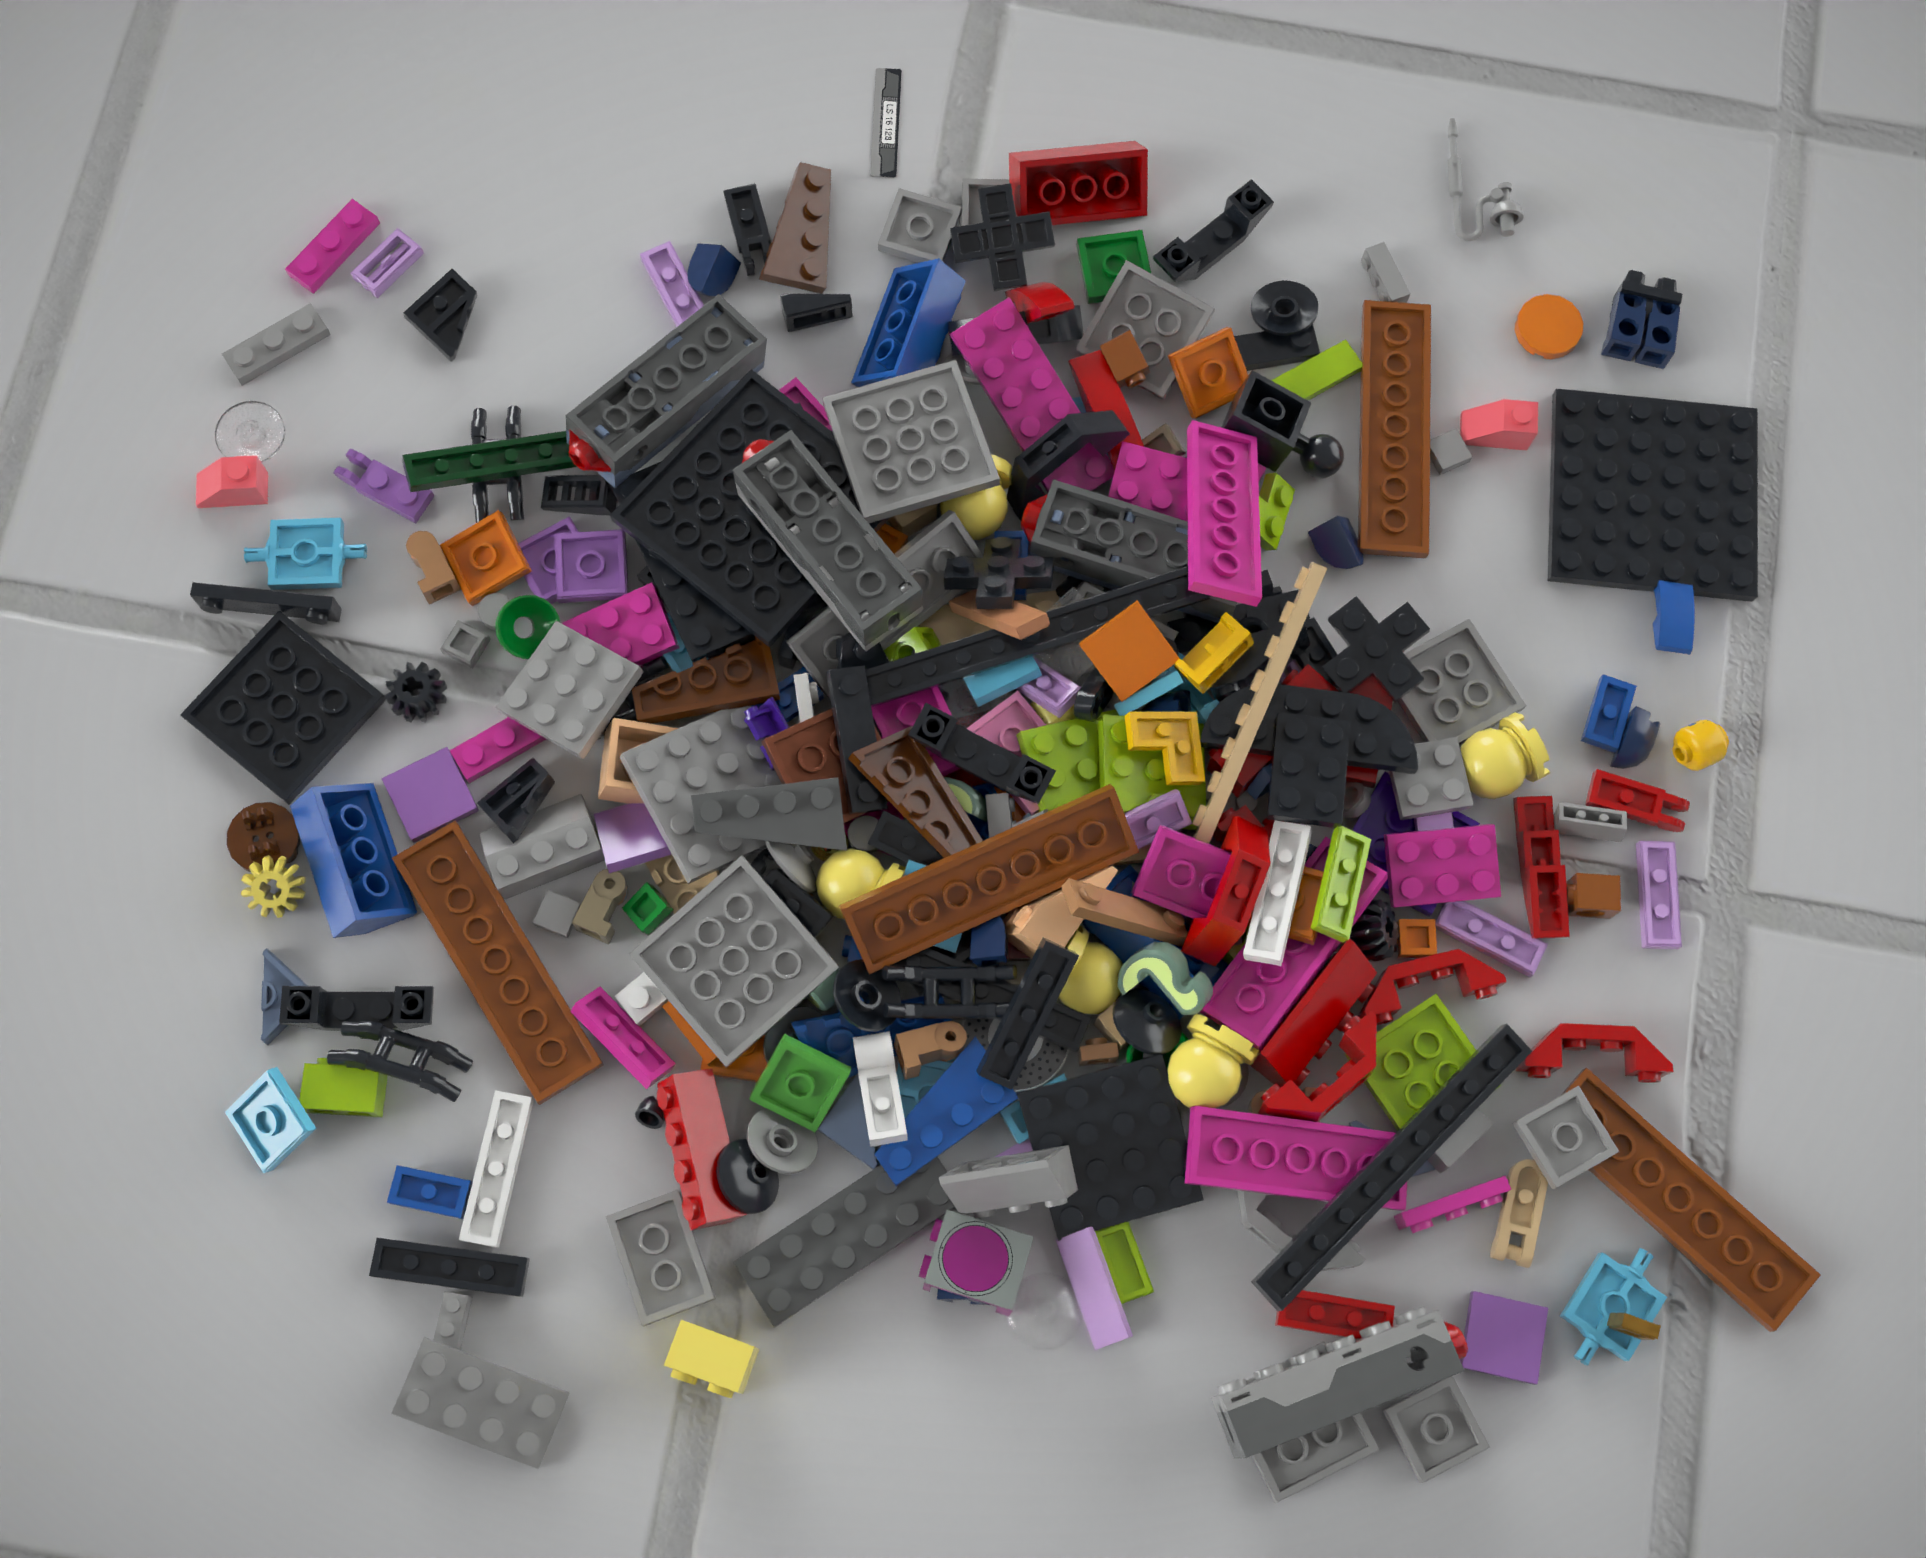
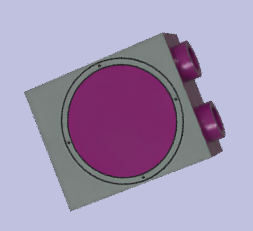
M946 1209L943 1220L936 1218L930 1236V1241L936 1242L933 1255L925 1254L918 1277L925 1279L923 1290L930 1292L931 1287H935L997 1307L996 1313L1010 1317L1034 1236Z

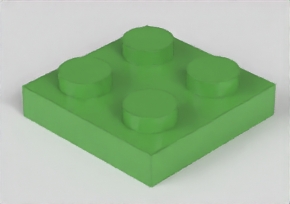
M784 1034L751 1091L749 1100L816 1132L850 1075L851 1067Z

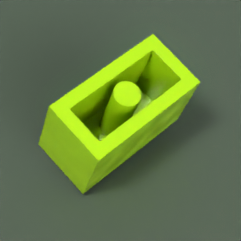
M317 1058V1064L304 1063L299 1102L307 1113L382 1118L388 1076L368 1069L364 1071L358 1068H347L343 1065H329L327 1058Z

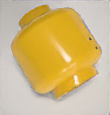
M1699 720L1681 728L1675 733L1672 751L1677 762L1692 771H1700L1725 758L1729 739L1727 733L1720 725L1710 720Z

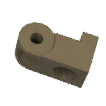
M604 869L595 876L572 921L576 931L608 945L610 944L615 930L609 921L616 907L623 903L628 895V885L621 872L609 873L608 869Z

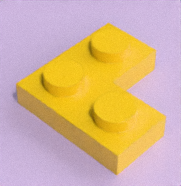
M1128 712L1124 716L1128 751H1162L1166 785H1201L1205 782L1197 712Z

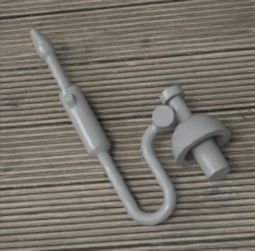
M1450 118L1448 138L1450 139L1451 157L1448 159L1449 195L1453 198L1456 235L1464 241H1473L1479 238L1484 228L1483 205L1486 202H1494L1498 204L1494 206L1491 212L1490 222L1494 226L1501 227L1502 236H1512L1515 233L1514 225L1520 223L1524 216L1520 205L1510 200L1509 192L1512 191V185L1509 182L1500 183L1498 188H1494L1491 191V194L1483 196L1477 202L1476 232L1465 234L1462 231L1460 197L1463 195L1461 158L1457 157L1456 138L1458 137V130L1455 118Z

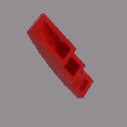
M1040 282L1005 291L1006 299L1010 297L1012 302L1015 303L1018 312H1025L1027 324L1061 316L1075 308L1073 300L1062 289L1048 282Z
M1101 349L1070 359L1068 363L1086 413L1113 410L1130 433L1122 441L1144 447L1129 407ZM1122 441L1108 452L1114 472Z
M1552 796L1515 797L1513 802L1518 857L1531 937H1570L1565 865H1561L1559 830H1554Z

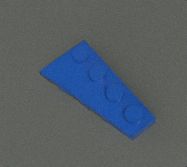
M939 995V1004H945L943 997ZM924 996L901 1000V1003L924 1004ZM841 1013L794 1021L791 1024L800 1042L850 1066L851 1071L848 1076L850 1078L858 1074L853 1037L890 1031L893 1054L896 1057L894 1049L896 1034L936 1023L952 1021V1019L910 1020L896 1018L891 1025L879 1031L859 1029L849 1023Z
M976 1036L906 1116L905 1124L908 1140L884 1144L874 1154L895 1186L902 1183L1018 1100V1096L1013 1089L1011 1090L983 1078L976 1072L986 1052Z

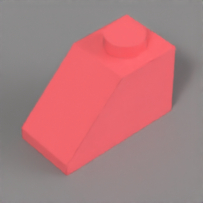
M1503 399L1464 410L1460 414V435L1465 444L1469 446L1527 451L1538 434V402Z
M257 455L221 457L197 473V508L268 504V471Z

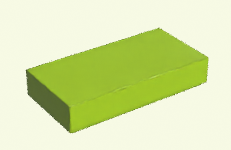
M1129 1221L1095 1231L1121 1304L1154 1293Z

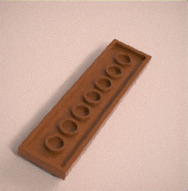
M1364 300L1362 305L1359 551L1362 554L1427 558L1429 555L1431 305Z
M1108 784L839 905L867 971L871 974L883 969L885 965L894 964L1061 888L1068 878L1073 880L1082 879L1139 853L1115 788Z
M456 820L392 857L405 882L539 1105L604 1066Z
M1588 1068L1583 1069L1561 1095L1579 1086L1619 1150L1618 1153L1590 1168L1589 1171L1769 1332L1776 1331L1821 1274Z

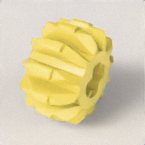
M267 855L262 859V865L253 862L249 866L252 874H244L241 881L251 887L243 889L241 895L242 897L253 896L254 899L249 903L248 908L252 910L260 904L262 906V917H267L273 908L274 914L277 918H280L285 914V908L294 911L298 907L295 899H303L305 896V891L297 886L304 884L306 878L304 876L294 877L293 874L298 870L299 866L295 863L289 869L285 868L286 857L280 856L276 865H274L271 856ZM272 879L277 881L276 887L279 888L275 894L270 892L271 886L268 885Z

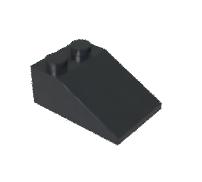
M1305 622L1286 666L1310 646ZM1284 624L1251 633L1254 644L1210 687L1214 700L1217 699L1220 703L1230 694L1251 686L1257 670L1265 671L1270 659L1264 656L1267 646L1273 635L1280 636Z

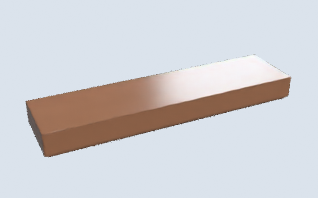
M973 589L949 601L953 613L1019 640L1050 625L1046 612L1014 601L1013 609H977V589Z

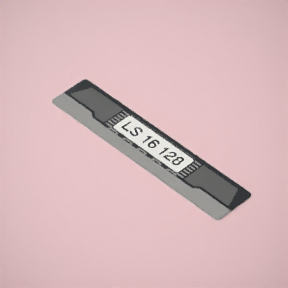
M876 69L870 175L872 177H896L901 69Z

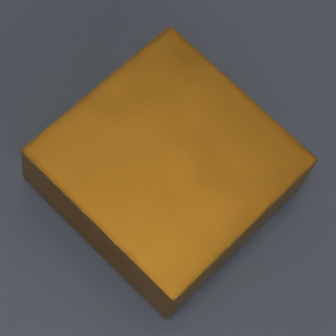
M1610 1313L1607 1323L1610 1329L1641 1340L1658 1339L1661 1328L1660 1325L1627 1313Z

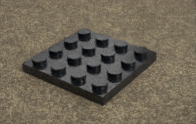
M278 611L191 702L180 716L285 803L290 805L386 699L384 694L281 611Z
M1163 1055L1144 1057L1017 1093L1033 1151L1069 1145L1078 1190L1067 1198L1068 1202L1066 1204L1049 1207L1058 1241L1062 1240V1237L1088 1227H1093L1094 1231L1204 1200L1200 1185L1184 1184L1188 1143L1175 1097L1169 1084Z

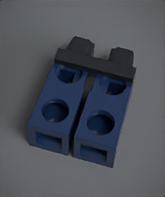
M1629 270L1613 297L1606 340L1602 346L1601 355L1625 361H1631L1635 355L1634 363L1664 369L1675 353L1680 314L1679 305L1681 304L1683 294L1677 292L1676 280L1659 278L1655 287L1644 285L1645 275L1643 272Z

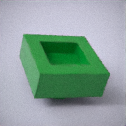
M648 882L622 907L639 930L647 935H650L674 910L659 891Z

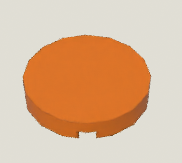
M1544 294L1534 296L1524 303L1517 315L1514 330L1518 342L1527 352L1533 355L1535 353L1541 355L1544 359H1556L1564 357L1574 350L1583 334L1584 323L1579 310L1572 302L1558 295Z

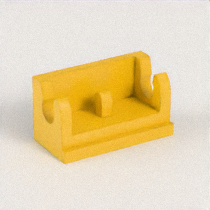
M1225 612L1221 616L1220 622L1182 660L1179 659L1174 667L1204 694L1254 644L1252 635L1231 615Z

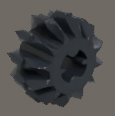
M409 662L406 663V671L403 673L398 669H394L393 674L397 680L386 681V687L391 692L385 695L388 704L393 705L391 709L396 716L404 714L405 720L410 723L416 715H418L421 722H426V713L429 711L434 715H439L440 711L436 704H444L447 701L446 696L442 694V692L447 690V684L444 680H439L440 672L435 668L429 670L428 665L424 662H421L416 670L412 663ZM421 688L418 689L420 694L412 697V695H415L413 690Z
M1372 899L1351 929L1350 939L1356 943L1368 961L1385 960V958L1392 957L1393 953L1397 952V940L1400 939L1397 930L1399 925L1396 923L1395 912L1391 911L1389 903L1383 902L1381 899Z

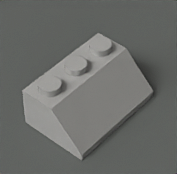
M582 794L536 811L518 840L514 843L497 826L479 833L484 855L494 883L504 899L605 861L599 837Z
M1069 1145L963 1162L939 1177L941 1187L960 1214L973 1213L974 1218L992 1216L996 1214V1209L1009 1207L1010 1213L1021 1212L1031 1209V1204L1044 1202L1045 1207L1063 1205L1068 1202L1067 1198L1078 1190Z

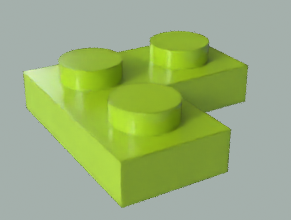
M1278 473L1265 474L1259 493L1260 545L1265 551L1277 550L1295 489Z

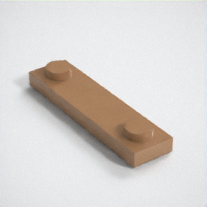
M1070 878L1061 886L1072 916L1168 942L1181 947L1184 945L1188 932L1184 924L1185 920L1180 913L1154 903Z

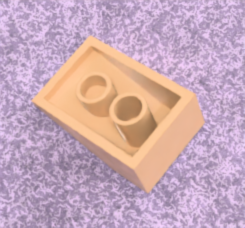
M612 718L604 735L598 799L626 804L644 803L622 764L620 756L625 751L678 728Z
M1113 866L1106 867L1077 881L1090 883L1106 889L1118 870ZM1059 888L1019 908L1011 910L1003 922L1006 926L1008 942L1032 960L1043 937L1065 947L1084 919L1071 915L1062 888Z

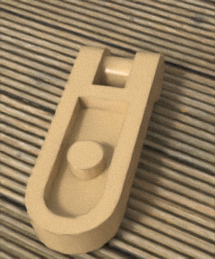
M1525 1159L1515 1163L1507 1175L1511 1190L1503 1195L1490 1257L1500 1261L1507 1258L1516 1261L1518 1266L1529 1268L1534 1256L1548 1182L1535 1160ZM1511 1233L1522 1236L1520 1246L1509 1244Z

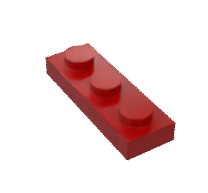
M1302 1290L1283 1311H1277L1275 1326L1338 1337L1353 1335L1358 1340L1362 1338L1360 1330L1389 1321L1390 1325L1393 1326L1395 1306Z

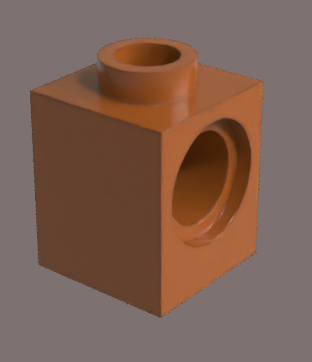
M1130 330L1100 345V349L1120 388L1127 385L1128 389L1146 380L1145 375L1150 373L1149 366Z
M1576 873L1567 881L1568 916L1611 919L1621 911L1620 875Z

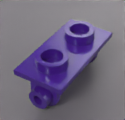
M773 697L769 698L759 708L753 706L744 712L746 716L744 721L749 726L756 741L768 738L789 728ZM762 745L760 748L770 765L771 771H774L775 769Z

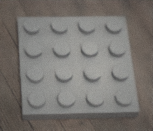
M956 360L822 398L823 406L861 515L868 523L1000 485V477Z
M751 706L717 711L625 751L620 756L622 764L688 884L732 864L741 855L747 857L767 847L764 840L695 832L691 795L782 784L776 771H771L770 765L760 748L763 745L762 741L764 739L756 741L749 726L744 721L746 718L744 712L751 708Z
M742 855L629 953L725 1067L731 1065L807 998L826 978L840 968Z

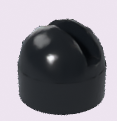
M654 1096L644 1098L635 1112L638 1122L648 1128H661L665 1121L663 1110L659 1107Z

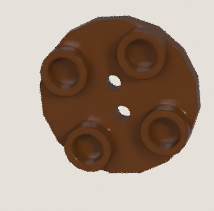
M272 802L255 803L243 808L232 819L227 830L226 845L231 858L244 870L251 872L249 866L253 862L262 865V859L267 855L271 856L274 865H276L280 856L286 857V864L293 862L298 855L300 835L293 815L285 807ZM273 833V837L268 838L269 834ZM259 837V840L254 842V838Z

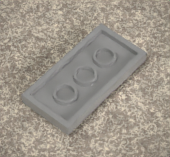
M424 1337L391 1414L539 1469L570 1393Z

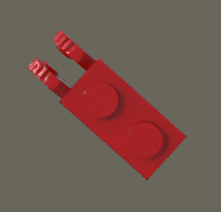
M1596 769L1592 774L1585 805L1626 811L1628 819L1650 826L1656 825L1660 829L1678 833L1684 831V821L1662 814L1661 809L1664 807L1677 812H1686L1689 810L1690 802L1687 799L1668 794L1664 789Z

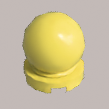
M992 454L991 456L1000 477L999 486L940 502L941 516L948 510L955 512L973 540L986 538L1001 528L1008 512L1007 496L1004 490L1012 482V465L1005 459Z
M1515 712L1499 721V730L1489 728L1478 731L1462 744L1460 750L1470 791L1477 796L1487 799L1502 798L1518 789L1523 784L1525 778L1535 782L1550 774L1547 768L1544 769L1543 764L1550 760L1545 745L1535 728L1528 731L1521 723L1524 720L1522 714Z
M851 848L847 849V851L842 850L833 853L820 867L816 879L818 896L827 910L837 918L844 919L839 905L903 877L906 867L893 863L889 869L885 870L879 859L866 851Z
M1080 925L1065 946L1075 951L1079 957L1058 998L1065 1006L1083 1014H1100L1109 1008L1121 995L1117 984L1118 973L1123 964L1111 948L1099 942H1088L1089 933Z
M1194 1014L1187 1025V1029L1192 1033L1193 1038L1181 1043L1171 1054L1167 1068L1168 1080L1173 1094L1186 1107L1218 1108L1225 1105L1237 1093L1242 1079L1240 1064H1253L1260 1050L1251 1048L1253 1043L1224 1025L1221 1026L1219 1031L1206 1025L1208 1018L1199 1014Z

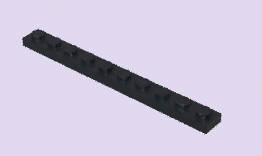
M1187 566L1047 611L1050 625L1022 640L991 629L865 670L871 707L1084 640L1137 600L1149 617L1152 618L1209 600L1211 596L1188 590Z
M1508 1024L1501 1025L1251 1283L1277 1311H1283L1522 1063L1532 1050Z

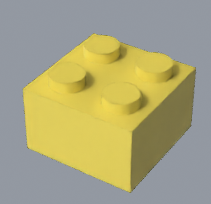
M681 1320L664 1366L672 1368L670 1377L696 1385L698 1378L709 1382L708 1391L732 1399L734 1392L744 1393L760 1349Z

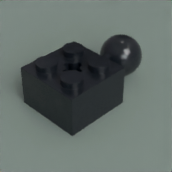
M1252 370L1235 394L1221 428L1257 437L1258 463L1275 473L1291 451L1300 455L1303 469L1309 475L1316 478H1327L1334 475L1343 464L1344 451L1336 438L1327 434H1318L1308 438L1300 433L1311 402Z

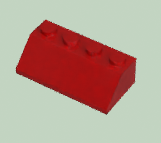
M1136 141L1009 153V183L1012 186L1016 216L1050 211L1052 225L1147 216L1148 149Z
M1349 938L1337 950L1261 1052H1259L1254 1063L1250 1065L1271 1083H1278L1282 1087L1291 1079L1299 1087L1311 1072L1306 1068L1313 1057L1320 1060L1332 1045V1042L1327 1038L1336 1028L1341 1032L1345 1024L1354 1016L1349 1009L1356 1000L1363 1003L1376 987L1371 981L1377 972L1354 941Z

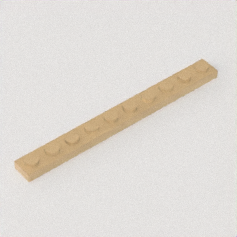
M1311 562L1309 568L1302 566L1297 576L1294 587L1299 589L1294 603L1287 601L1279 621L1284 623L1283 629L1279 637L1272 636L1264 656L1270 658L1265 671L1258 669L1250 687V690L1255 691L1250 705L1243 703L1235 722L1241 726L1235 739L1228 738L1221 757L1226 759L1221 773L1214 771L1206 790L1212 793L1207 806L1200 804L1192 824L1198 826L1193 836L1195 839L1210 843L1328 569L1324 566Z

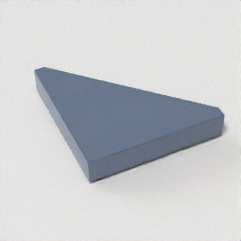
M266 948L262 954L264 956V979L262 981L261 1010L263 1011L261 1040L269 1045L288 1026L279 1023L282 986L308 985Z
M857 1074L819 1126L818 1131L874 1170L877 1167L876 1157L874 1156L875 1148L874 1146L870 1147L859 1075Z

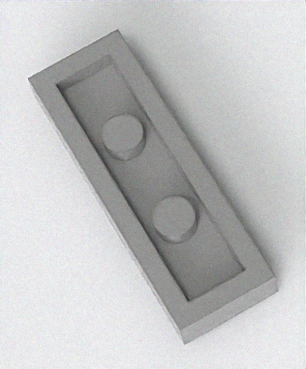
M310 303L222 353V356L243 386L331 334Z

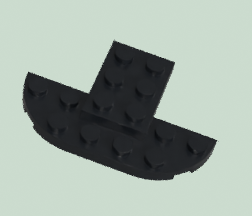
M1282 684L1277 685L1248 752L1272 756L1267 809L1268 820L1331 828L1342 826L1347 766L1415 774L1418 770L1417 751L1411 734L1403 722L1386 706L1358 694ZM1251 686L1230 694L1213 709L1200 737L1201 747L1224 749L1229 737L1236 738L1241 727L1235 723L1243 703L1250 705L1255 691L1250 690Z

